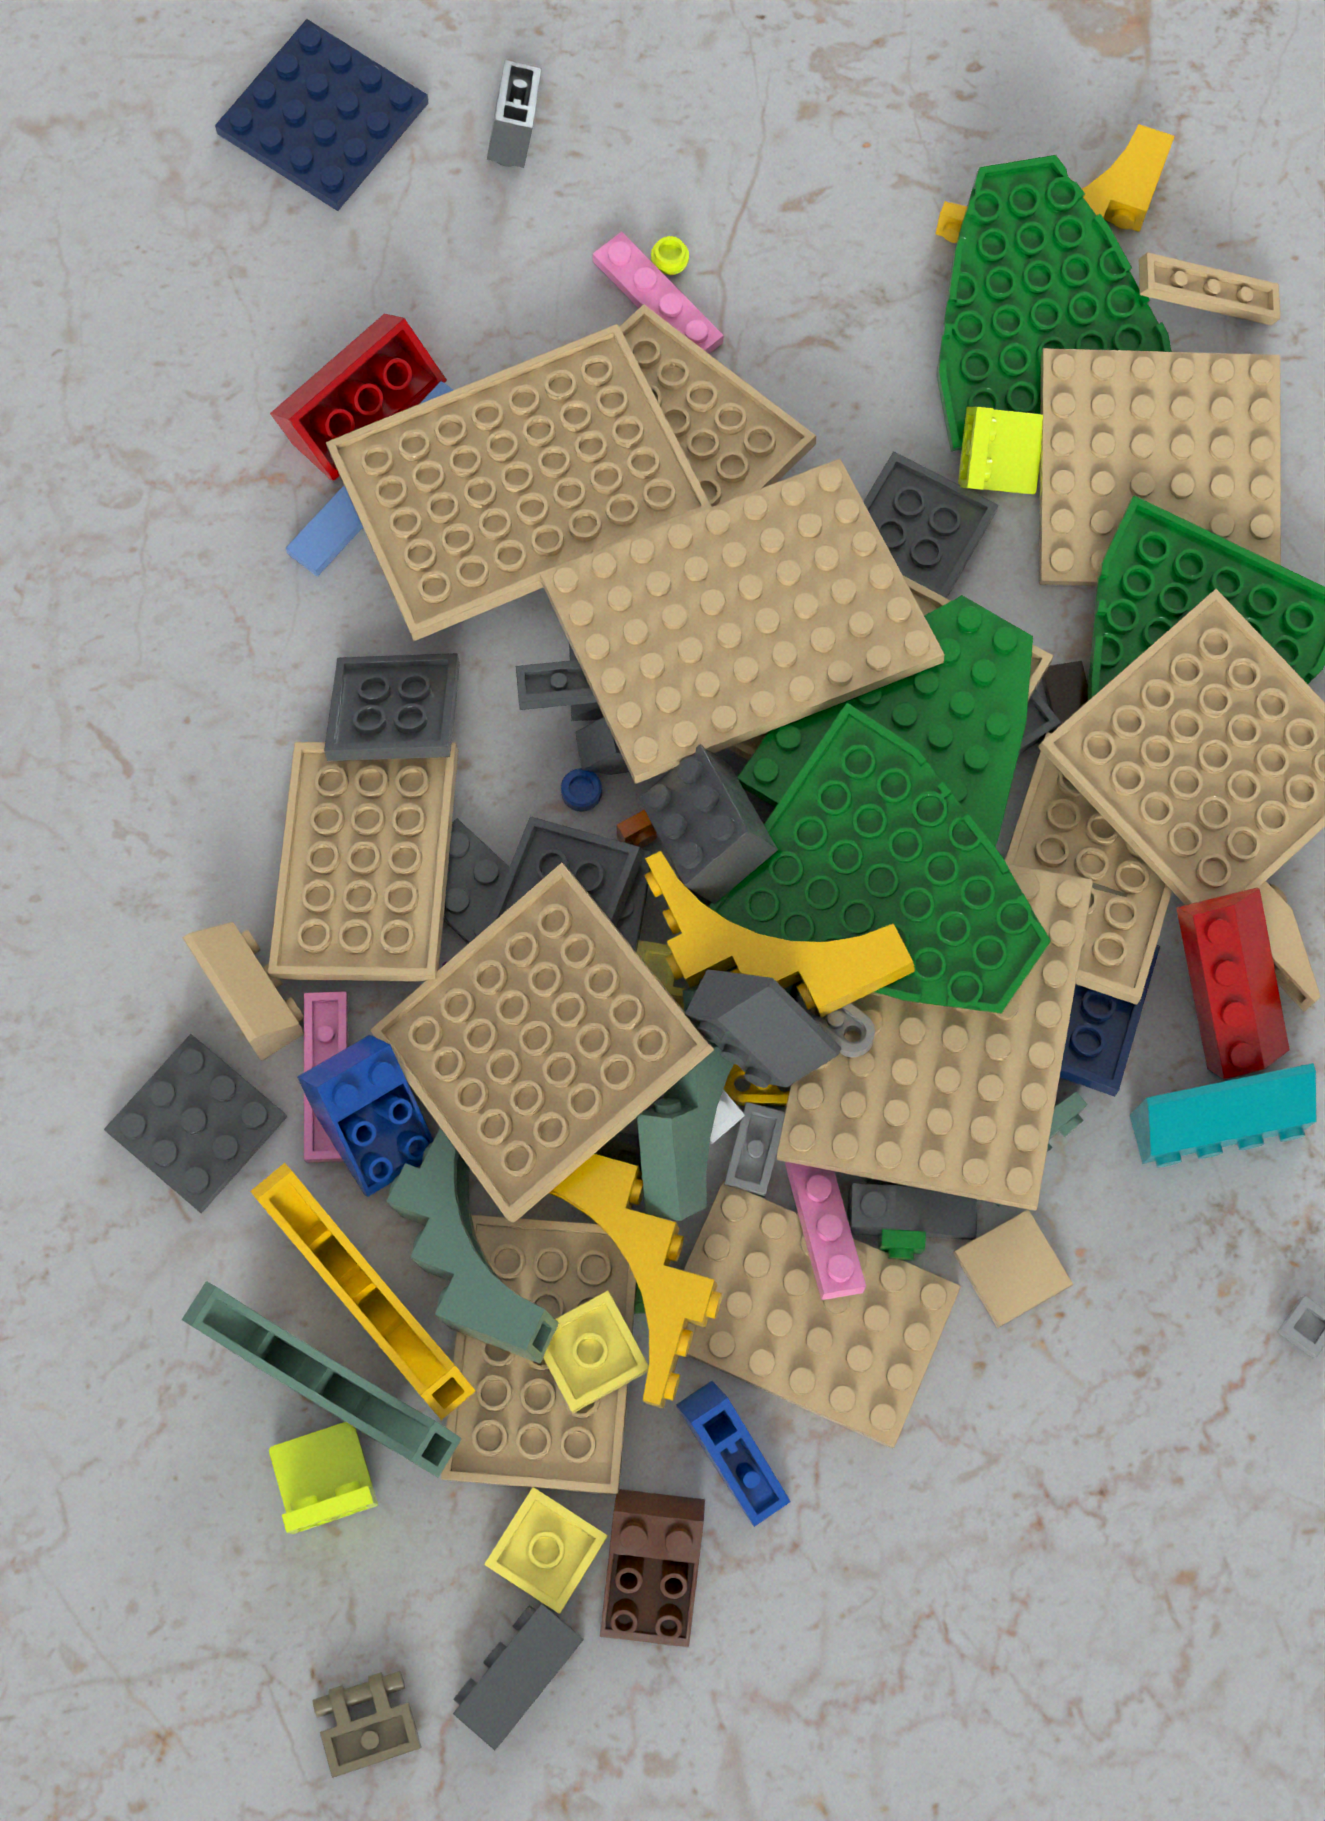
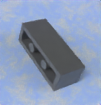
M541 1604L537 1610L530 1605L526 1608L512 1626L518 1633L509 1645L506 1646L500 1641L483 1662L489 1668L478 1683L470 1678L453 1699L459 1704L453 1715L494 1751L584 1640L544 1604Z

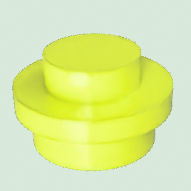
M673 236L663 237L651 250V262L663 274L675 275L687 267L689 251L679 238Z

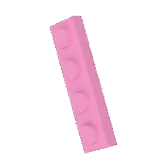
M622 231L593 253L594 264L638 309L643 304L708 354L723 344L724 335Z
M346 991L304 993L305 1073L348 1048V994ZM304 1093L305 1162L343 1161L315 1116Z
M785 1162L821 1300L863 1293L866 1284L835 1171Z

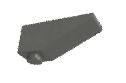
M504 60L487 160L495 161L506 167L517 166L524 168L533 129L541 68Z
M852 1183L848 1191L847 1218L852 1235L878 1236L882 1229L925 1231L926 1238L975 1240L977 1234V1199L899 1185Z

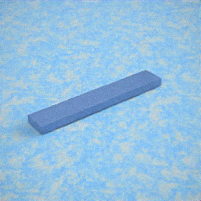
M440 381L421 403L451 392L453 389ZM345 486L332 497L286 547L288 555L317 577L363 528Z

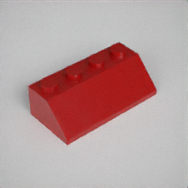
M384 313L277 406L270 415L290 442L322 473L334 481L340 475L326 442L419 405L440 381L445 383L447 379L406 319Z
M1253 888L1176 907L1207 1069L1223 1079L1266 1069L1290 1049L1260 889Z

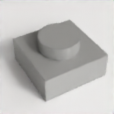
M1304 1295L1296 1303L1277 1332L1310 1357H1318L1325 1346V1309Z

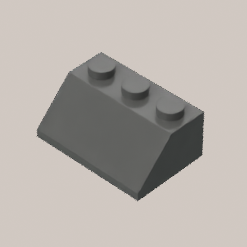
M707 969L685 1012V1015L698 1027L697 1030L707 1040L714 1042L722 1050L721 1055L723 1058L738 1065L745 1072L744 1077L746 1080L762 1088H767L769 1084L789 1087L838 1056L841 1051V1047L774 978Z

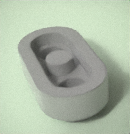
M801 995L799 996L797 1003L841 1047L840 1054L847 1057H858L870 1050L874 1042L875 1028L872 1020L861 1010L850 1003L821 1018V1016L814 1015L810 1009L808 1010ZM853 1030L858 1032L861 1038L856 1042H849L844 1035L848 1031Z

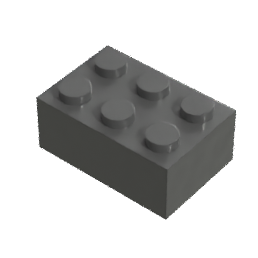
M701 744L696 747V753L683 759L679 765L671 769L639 798L683 884L714 904L778 850L730 764L713 752L706 750Z

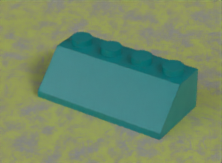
M1314 1063L1145 1098L1130 1114L1142 1164L1155 1161L1157 1168L1182 1162L1181 1156L1197 1153L1198 1159H1204L1222 1154V1147L1238 1144L1239 1150H1248L1264 1145L1263 1139L1279 1136L1280 1142L1304 1137V1130L1317 1122L1316 1070Z

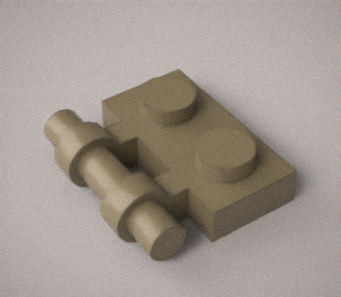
M401 1671L383 1676L382 1672L368 1676V1682L344 1689L341 1685L329 1689V1695L312 1700L317 1718L334 1713L336 1719V1727L320 1732L332 1778L422 1748L410 1703L392 1708L389 1700V1694L405 1689ZM370 1700L374 1701L377 1713L352 1721L349 1707Z

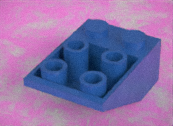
M368 1035L297 1077L315 1116L365 1196L369 1197L392 1183L400 1175L405 1163L414 1167H418L423 1163L424 1151L434 1140L390 1044Z

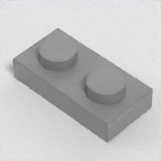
M746 1102L743 1111L745 1116L741 1119L724 1185L765 1197L779 1147L785 1112Z

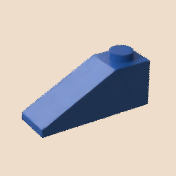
M710 1381L676 1404L695 1438L754 1527L791 1502L729 1398L713 1381Z

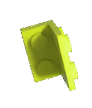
M967 407L958 476L960 487L1035 494L1041 458L1043 415L994 410L993 408Z
M347 1422L269 1448L270 1458L286 1511L285 1514H282V1519L287 1533L296 1534L379 1506L357 1430Z

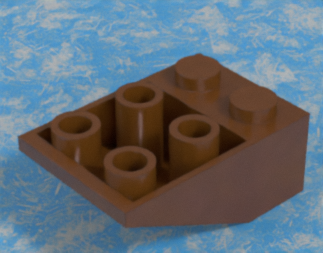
M619 1489L614 1505L600 1637L689 1647L704 1524L705 1499Z

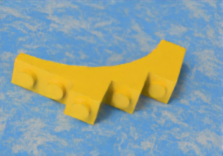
M1138 124L1127 148L1113 165L1088 186L1082 188L1085 193L1083 198L1095 214H1101L1105 221L1111 222L1121 229H1131L1140 232L1175 136ZM944 201L935 234L944 237L949 242L957 243L967 206Z
M661 851L645 858L651 871L644 874L655 898L663 894L669 906V909L662 913L673 935L682 932V934L667 941L672 954L665 957L675 979L678 980L684 977L689 987L698 985L699 979L704 977L707 969L726 971L736 965L738 968L730 971L731 973L774 978L783 989L802 980L804 983L796 987L807 1009L809 1010L816 1006L822 1018L915 972L914 962L894 924L862 936L829 942L789 941L761 935L726 920L700 902L678 879Z
M593 1154L548 1194L565 1200L591 1217L613 1239L629 1263L642 1294L649 1328V1368L643 1401L664 1409L666 1400L673 1401L678 1390L681 1375L674 1373L679 1356L686 1357L691 1345L693 1331L687 1330L688 1323L706 1327L708 1317L715 1319L718 1314L722 1293L716 1292L718 1285L714 1279L669 1267L670 1260L677 1262L679 1259L684 1236L678 1235L680 1228L676 1222L632 1210L633 1204L640 1205L644 1195L643 1179H641L642 1172L639 1167Z
M283 1163L250 1191L441 1421L476 1391L286 1163Z

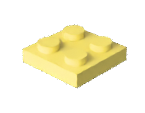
M608 1290L555 1319L559 1324L543 1358L572 1413L648 1372L649 1365Z
M532 1487L484 1565L558 1614H561L608 1535Z

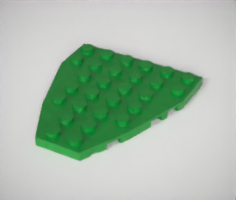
M1057 155L979 167L976 173L952 258L936 374L951 452L962 450L967 407L993 408L994 410L1040 414L1041 353L1043 348L1172 352L1169 334L1163 322L1158 323L1149 307V297L1140 295L1139 287L1130 272L1132 266L1111 228L1102 215H1096L1083 198L1085 195L1084 191L1077 182L1069 178L1066 167Z
M1134 495L1128 503L1098 568L1087 689L1088 701L1215 589L1227 599L1290 667L1309 684L1325 666V587Z
M961 595L924 616L945 654L944 663L769 731L737 778L743 789L776 808L845 704L848 703L916 747L996 848L1027 721L1033 636Z
M848 703L845 704L764 824L778 850L715 904L711 902L708 906L734 924L761 935L789 941L829 942L862 936L894 924L914 962L915 972L874 991L875 993L908 1002L999 1014L1004 1012L1051 943L1050 938L1036 917L1002 855L955 798L944 781L933 770L922 753L916 747Z

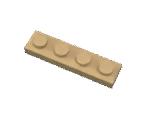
M1149 252L1139 258V290L1142 296L1266 325H1273L1280 320L1278 283Z

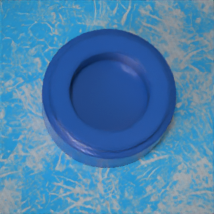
M581 768L574 769L567 773L562 780L561 796L564 803L570 809L580 812L588 811L599 803L602 796V784L594 772L584 771Z

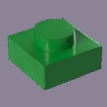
M882 1229L878 1235V1249L888 1252V1259L912 1261L914 1260V1254H921L925 1250V1231Z

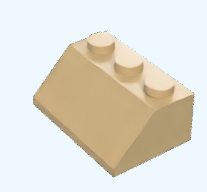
M234 922L191 932L182 937L261 1061L304 1035L298 1023L304 1019L302 1012L292 997L284 1001L276 988L283 983L280 979L272 978L268 975L269 963L262 967L254 954L261 951L248 929L240 933Z

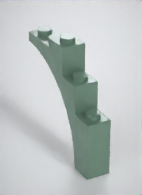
M699 984L682 990L684 1012H686ZM795 984L784 989L792 998L796 997ZM707 1040L715 1050L664 1093V1099L655 1101L654 1107L643 1111L637 1116L645 1213L648 1215L681 1221L707 1208L706 1173L710 1137L717 1106L727 1077L734 1065L722 1057V1050L712 1041Z
M440 1128L434 1141L424 1151L421 1167L417 1168L405 1163L400 1175L391 1183L389 1197L386 1202L401 1217L425 1225L424 1230L420 1231L414 1240L413 1252L410 1258L425 1272L451 1281L449 1286L442 1290L438 1298L435 1315L450 1329L540 1364L559 1323L546 1309L515 1294L502 1283L489 1266L476 1238L469 1208L470 1168Z
M208 1281L205 1282L182 1318V1321L259 1370L290 1387L439 1478L462 1439L435 1420L327 1357Z

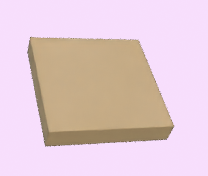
M1029 1209L953 1252L997 1328L1073 1285Z

